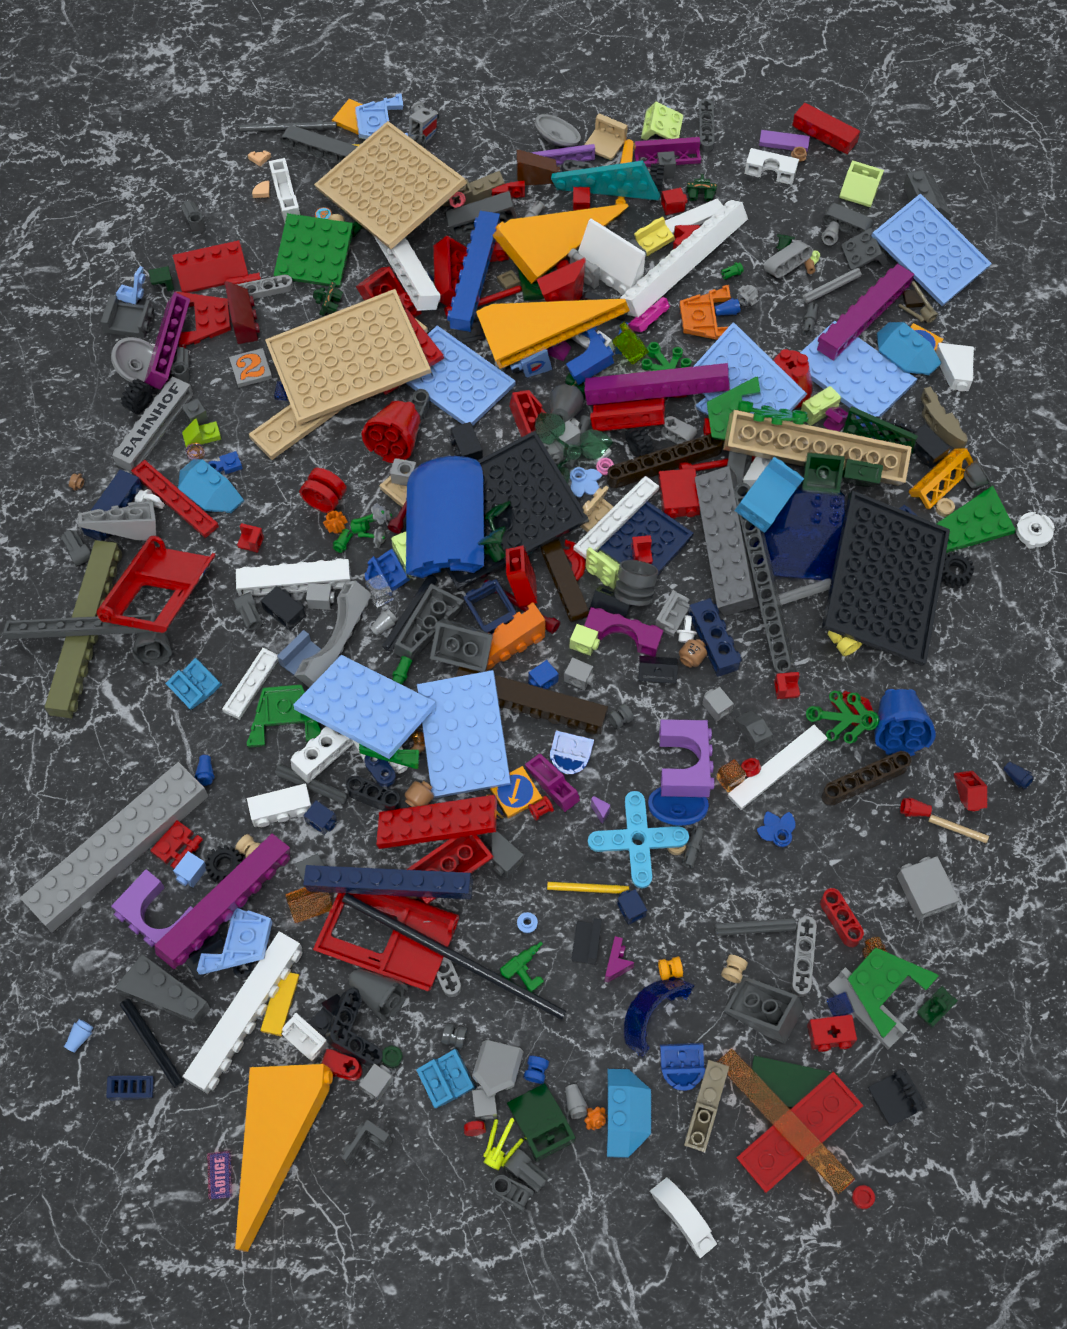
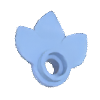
M574 468L570 473L571 490L578 498H581L584 493L594 495L599 489L596 481L602 477V474L595 469Z

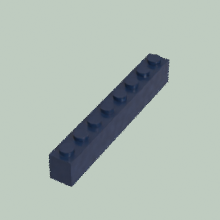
M306 865L303 886L309 892L472 899L473 878L471 873Z

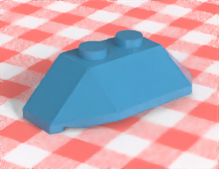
M889 322L877 332L878 352L904 372L930 375L941 365V361L931 343L904 322Z
M193 459L180 470L178 489L202 510L232 513L244 502V499L230 481L203 459Z
M607 1069V1157L629 1158L651 1135V1089L629 1069Z

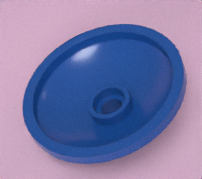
M660 787L649 796L648 807L652 815L658 820L669 825L686 826L702 820L708 812L709 803L706 797L661 796Z

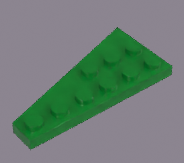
M994 486L988 488L937 523L950 529L946 553L1012 535L1016 531Z

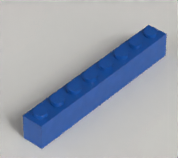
M480 211L479 216L475 217V230L471 231V243L467 245L468 255L467 257L464 256V269L460 270V283L456 284V297H453L451 302L452 311H448L447 321H450L451 329L471 332L496 242L492 235L496 232L495 227L500 224V214Z

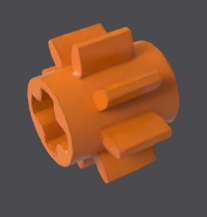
M337 511L329 512L326 515V521L323 522L329 533L333 532L336 534L341 533L345 529L344 524L348 523L341 511L339 513Z

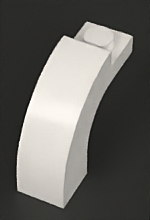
M666 1177L650 1190L658 1206L679 1227L699 1258L703 1257L717 1245L710 1233L712 1231L703 1217L670 1179Z

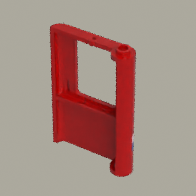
M150 536L97 609L98 618L107 623L159 633L166 632L215 558L216 553L204 556L166 549L161 538ZM154 541H156L160 545V547H156ZM144 585L175 590L154 622L122 616Z
M338 893L313 950L429 992L444 957L393 930L387 946L381 954L332 937L334 927L345 905L342 899L346 893ZM350 894L449 947L458 925V914L429 904L426 905L423 902L406 896Z

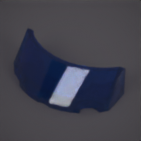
M669 978V980L654 982L641 990L631 1002L625 1016V1044L643 1058L650 1049L646 1043L648 1034L646 1027L654 1009L665 998L671 1002L678 997H683V999L687 1000L693 992L694 985L677 978Z

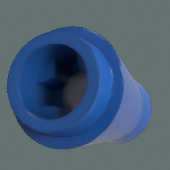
M732 298L720 305L714 306L716 316L737 315V313L741 312L738 299Z
M208 755L199 757L194 777L202 786L212 784L215 778L211 757Z

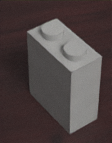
M938 856L934 858L925 857L918 864L912 865V863H909L900 868L901 870L897 878L918 920L953 908L959 902V898Z

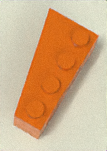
M534 603L528 605L529 610L523 614L519 611L513 615L514 619L508 624L502 623L497 626L493 633L486 671L492 669L500 661L508 660L511 655L523 652L531 644H537L545 637V618Z

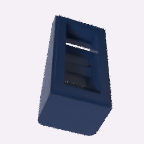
M154 1076L107 1077L106 1097L110 1101L153 1098ZM134 1082H137V1092H136V1093H133V1083H134ZM142 1082H146V1093H142ZM115 1083H118V1093H115ZM124 1083H128L127 1093H124Z

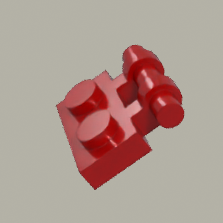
M177 820L150 851L165 864L174 859L175 861L170 866L175 869L188 851L192 853L198 850V845L203 839L196 835L193 840H190L193 832ZM183 845L187 846L181 854L177 853Z

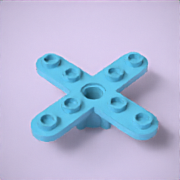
M632 791L625 797L627 829L592 832L588 837V846L596 852L628 850L632 882L638 888H646L652 882L650 849L683 847L689 840V834L685 828L678 826L648 828L645 798L642 793ZM640 840L643 844L636 845L633 841Z

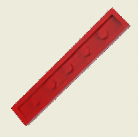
M143 460L131 470L132 475L139 477L141 483L204 538L208 537L219 527L214 519L146 460Z

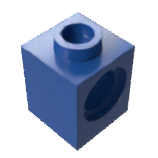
M546 660L528 672V684L549 689L558 682L559 673Z

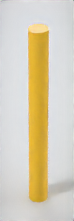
M548 882L547 890L621 894L629 890V886Z

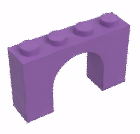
M660 719V747L687 748L694 752L699 759L696 765L687 769H662L661 796L709 797L710 789H714V777H710V773H713V761L709 759V756H712V744H709L712 731L711 728H708V720Z
M145 870L111 907L115 911L113 915L122 923L124 921L130 924L128 928L136 935L141 933L145 937L143 940L150 947H153L193 907L190 906L170 927L154 929L146 925V909L165 887L159 879L148 870Z

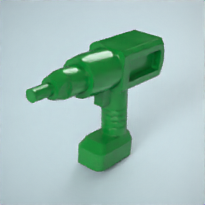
M539 942L537 945H533L528 950H524L519 955L514 956L500 968L501 976L510 980L518 974L526 985L527 990L533 993L544 983V980L541 977H536L532 980L526 972L529 969L526 964L531 961L532 956L537 953L538 948L543 943Z

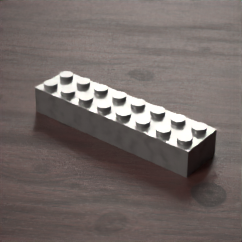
M730 466L696 476L695 482L717 608L726 616L758 607L760 604L740 516L734 511L737 507L734 489L738 485L736 475Z

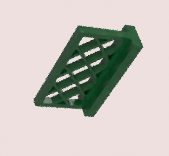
M853 406L849 409L842 431L843 433L896 443L894 439L897 438L900 443L896 444L912 447L910 458L918 438L917 435ZM864 423L867 428H863L861 424ZM877 431H881L883 435H879ZM903 437L908 438L912 441L906 442V440Z

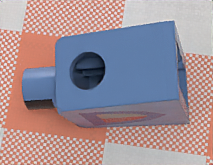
M547 349L510 365L513 373L523 370L525 377H531L552 370Z

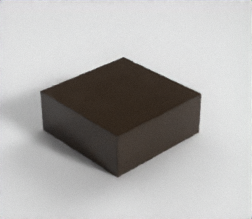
M916 290L903 291L902 296L907 308L923 306L924 302Z

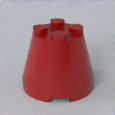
M783 349L773 361L807 393L794 408L797 409L802 406L803 402L811 398L813 390L808 357L797 351Z
M392 401L368 420L361 433L366 448L370 452L374 451L383 457V461L393 463L395 458L402 460L409 458L414 450L421 422L415 405L411 402Z

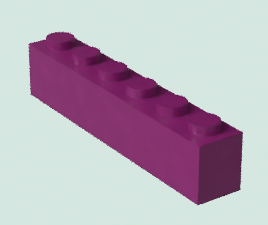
M176 292L172 294L167 302L144 380L148 385L160 390L169 377L190 302L189 298Z

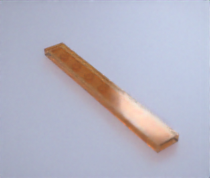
M730 1049L717 1061V1063L729 1066L727 1076L838 1195L855 1180L852 1174L733 1049Z

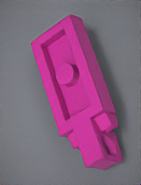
M662 297L641 316L635 317L628 324L629 329L637 332L645 331L653 321H656L663 312L669 309L670 305L667 298Z

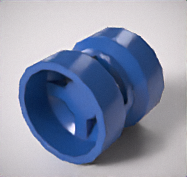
M529 1056L527 1061L529 1065L528 1070L525 1071L523 1078L533 1083L544 1084V1073L548 1069L549 1061L541 1057Z

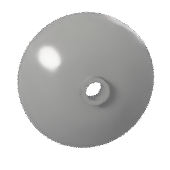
M542 114L537 116L535 120L538 132L551 145L572 147L580 142L581 136L577 129L559 117Z
M134 337L119 340L111 352L113 367L121 377L129 382H132L134 379H140L144 382L154 346L145 340Z

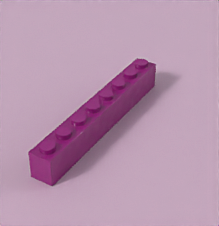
M899 264L893 269L890 268L884 277L879 278L874 287L871 286L865 296L862 295L855 305L852 304L846 314H842L835 324L832 323L826 333H822L819 336L817 350L834 361L903 294L904 290L910 287L915 274Z
M728 363L585 379L587 405L730 390Z
M274 834L269 835L154 945L156 955L173 969L178 965H183L189 955L203 945L204 940L208 936H212L217 932L220 924L224 921L227 922L238 907L241 908L245 905L252 893H257L261 889L262 884L267 879L270 880L280 866H285L290 860V847Z

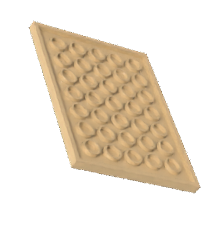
M387 121L314 185L323 195L388 248L392 249L466 185L467 182L464 177Z
M395 289L265 340L299 425L432 373Z

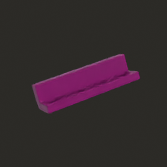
M700 137L635 141V161L645 157L648 159L644 161L646 167H651V164H657V159L655 158L658 152L674 151V155L680 157L675 159L676 165L701 163ZM696 154V158H690L688 155Z

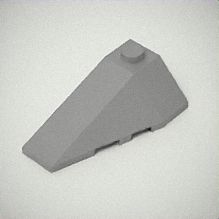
M153 501L128 503L127 507L122 508L112 506L111 510L108 511L97 509L78 513L79 527L143 541H147L150 536H156Z

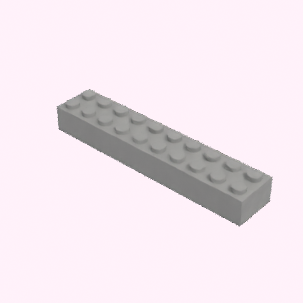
M177 762L24 893L20 899L51 933L54 932L155 844L177 820L180 822L209 797L205 788Z

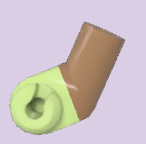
M816 250L804 262L808 274L815 272L814 265L820 257V253Z

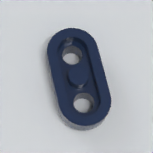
M365 755V766L376 782L383 787L391 786L396 780V775L389 762L378 758L377 761L372 762L371 759L374 757ZM385 772L389 774L386 777L382 776V774Z

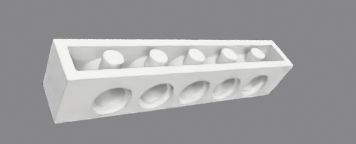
M326 726L319 736L308 741L305 748L293 754L290 760L291 768L304 781L309 783L353 745L352 739L342 734H337L338 732ZM331 744L329 747H324L323 745ZM311 756L317 757L313 760L308 759Z

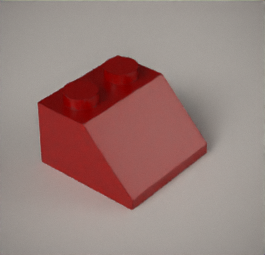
M390 266L381 267L356 286L364 301L393 289L396 290L398 296L405 293Z

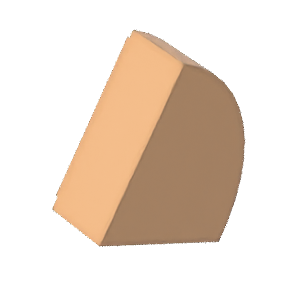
M254 151L248 154V159L260 167L271 158V153L268 151L256 153Z
M269 181L261 182L255 186L252 192L253 198L270 197Z

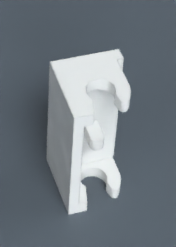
M297 1013L282 1028V1035L312 1063L329 1046L326 1039Z

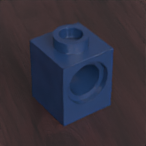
M317 800L303 815L305 822L324 836L328 831H332L337 823L335 813Z
M636 889L633 891L626 890L617 898V906L628 925L646 917L647 909Z

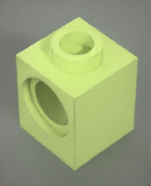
M577 624L570 638V649L591 656L593 650H597L600 643L598 631Z

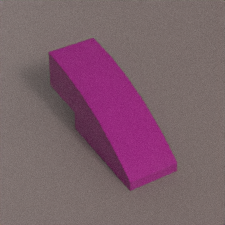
M540 753L525 764V767L538 784L564 812L580 801L577 790Z

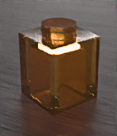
M733 759L719 768L716 778L729 793L745 780L746 772Z

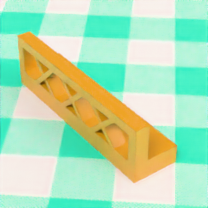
M967 448L953 449L908 491L911 497H920L926 509L932 508L964 478L963 460L966 459L968 466L974 462ZM956 470L955 478L953 480L950 479L951 471ZM940 481H945L944 488L939 490ZM933 491L932 500L929 501L926 494Z

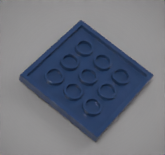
M647 501L597 551L603 552L620 564L625 560H633L631 549L632 537L651 535L652 565L658 569L659 575L690 541L694 533Z

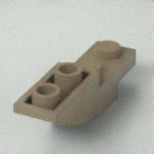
M499 170L471 183L466 179L467 184L458 192H462L465 195L466 201L464 205L492 197V189L505 183ZM458 195L457 197H454V199L456 200V201H455L456 204H457L458 202L461 203V200L459 199V197H460L459 195ZM449 199L442 206H451Z
M931 386L924 388L920 399L924 404L922 416L927 424L951 447L955 449L965 448L968 439L967 435L960 428L959 420L954 417L953 413L946 414L944 407L940 405L938 396L933 392Z
M708 1060L684 1146L702 1152L706 1151L729 1066Z

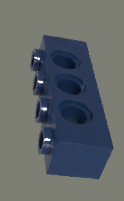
M711 598L689 605L688 615L692 616L691 622L699 639L705 643L707 656L717 677L739 670L742 659L740 653L735 651L733 647V638L731 635L728 636L724 620H721L718 615L717 605L713 604ZM717 635L720 638H713L712 636ZM720 651H725L727 654H721Z

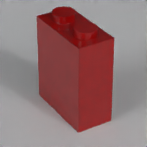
M695 469L659 471L658 485L662 511L673 519L700 515Z
M524 545L506 549V576L518 606L537 603L536 576Z

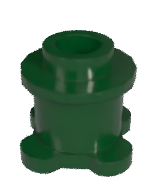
M777 234L779 241L778 246L775 248H778V252L790 245L792 240H795V237Z

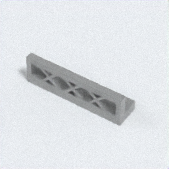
M845 967L827 988L889 1049L908 1029L882 1005L880 1009L897 1023L883 1039L847 979L852 973Z

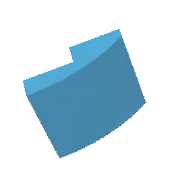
M197 658L183 671L178 670L165 683L189 709L198 706L222 685Z
M457 1049L438 1059H433L416 1069L434 1108L443 1106L476 1088Z

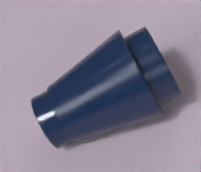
M1011 761L1003 769L1018 788L1026 789L1034 780V776L1031 775L1032 772Z

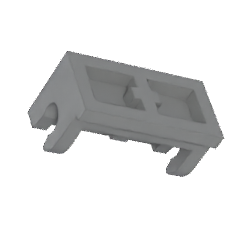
M673 590L658 615L655 626L674 637L689 610V599Z

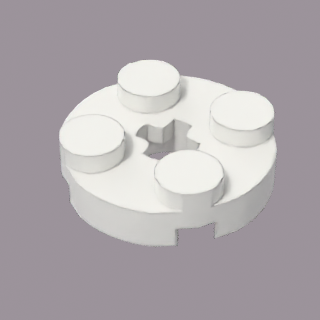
M1036 512L1024 514L1015 528L1018 538L1030 549L1047 545L1054 535V524L1051 519L1044 514L1042 516L1037 515ZM1032 527H1033L1034 529H1037V528H1038V529H1039L1038 532L1032 531Z

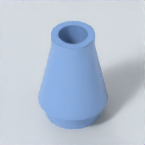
M81 1019L77 1023L74 1022L64 1047L75 1053L92 1034L91 1031L94 1027Z

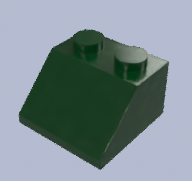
M807 452L802 474L804 478L801 482L802 489L840 493L845 456Z

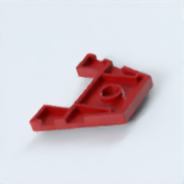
M176 292L190 299L188 307H195L196 331L181 332L179 347L187 348L186 345L198 344L204 338H213L231 331L228 299Z

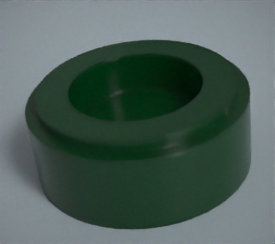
M388 1046L382 1051V1063L387 1068H397L402 1063L403 1055L398 1047Z

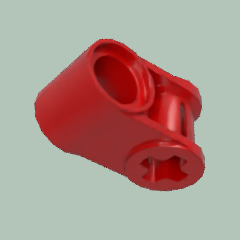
M326 1049L321 1064L329 1067L334 1077H340L349 1081H356L361 1077L363 1070L355 1058L335 1050ZM353 1066L355 1067L354 1070H350V1072H348V1068H352Z

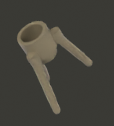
M912 281V285L925 305L920 310L921 315L902 304H899V307L918 318L921 323L924 321L931 323L937 318L938 313L929 304L915 281Z

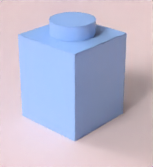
M188 851L173 870L177 877L176 880L183 886L188 884L194 887L205 873L206 864Z

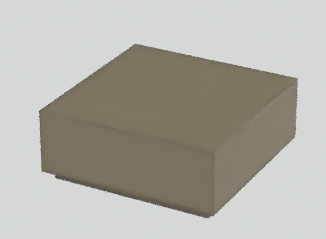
M512 270L497 276V281L504 290L520 285V280Z

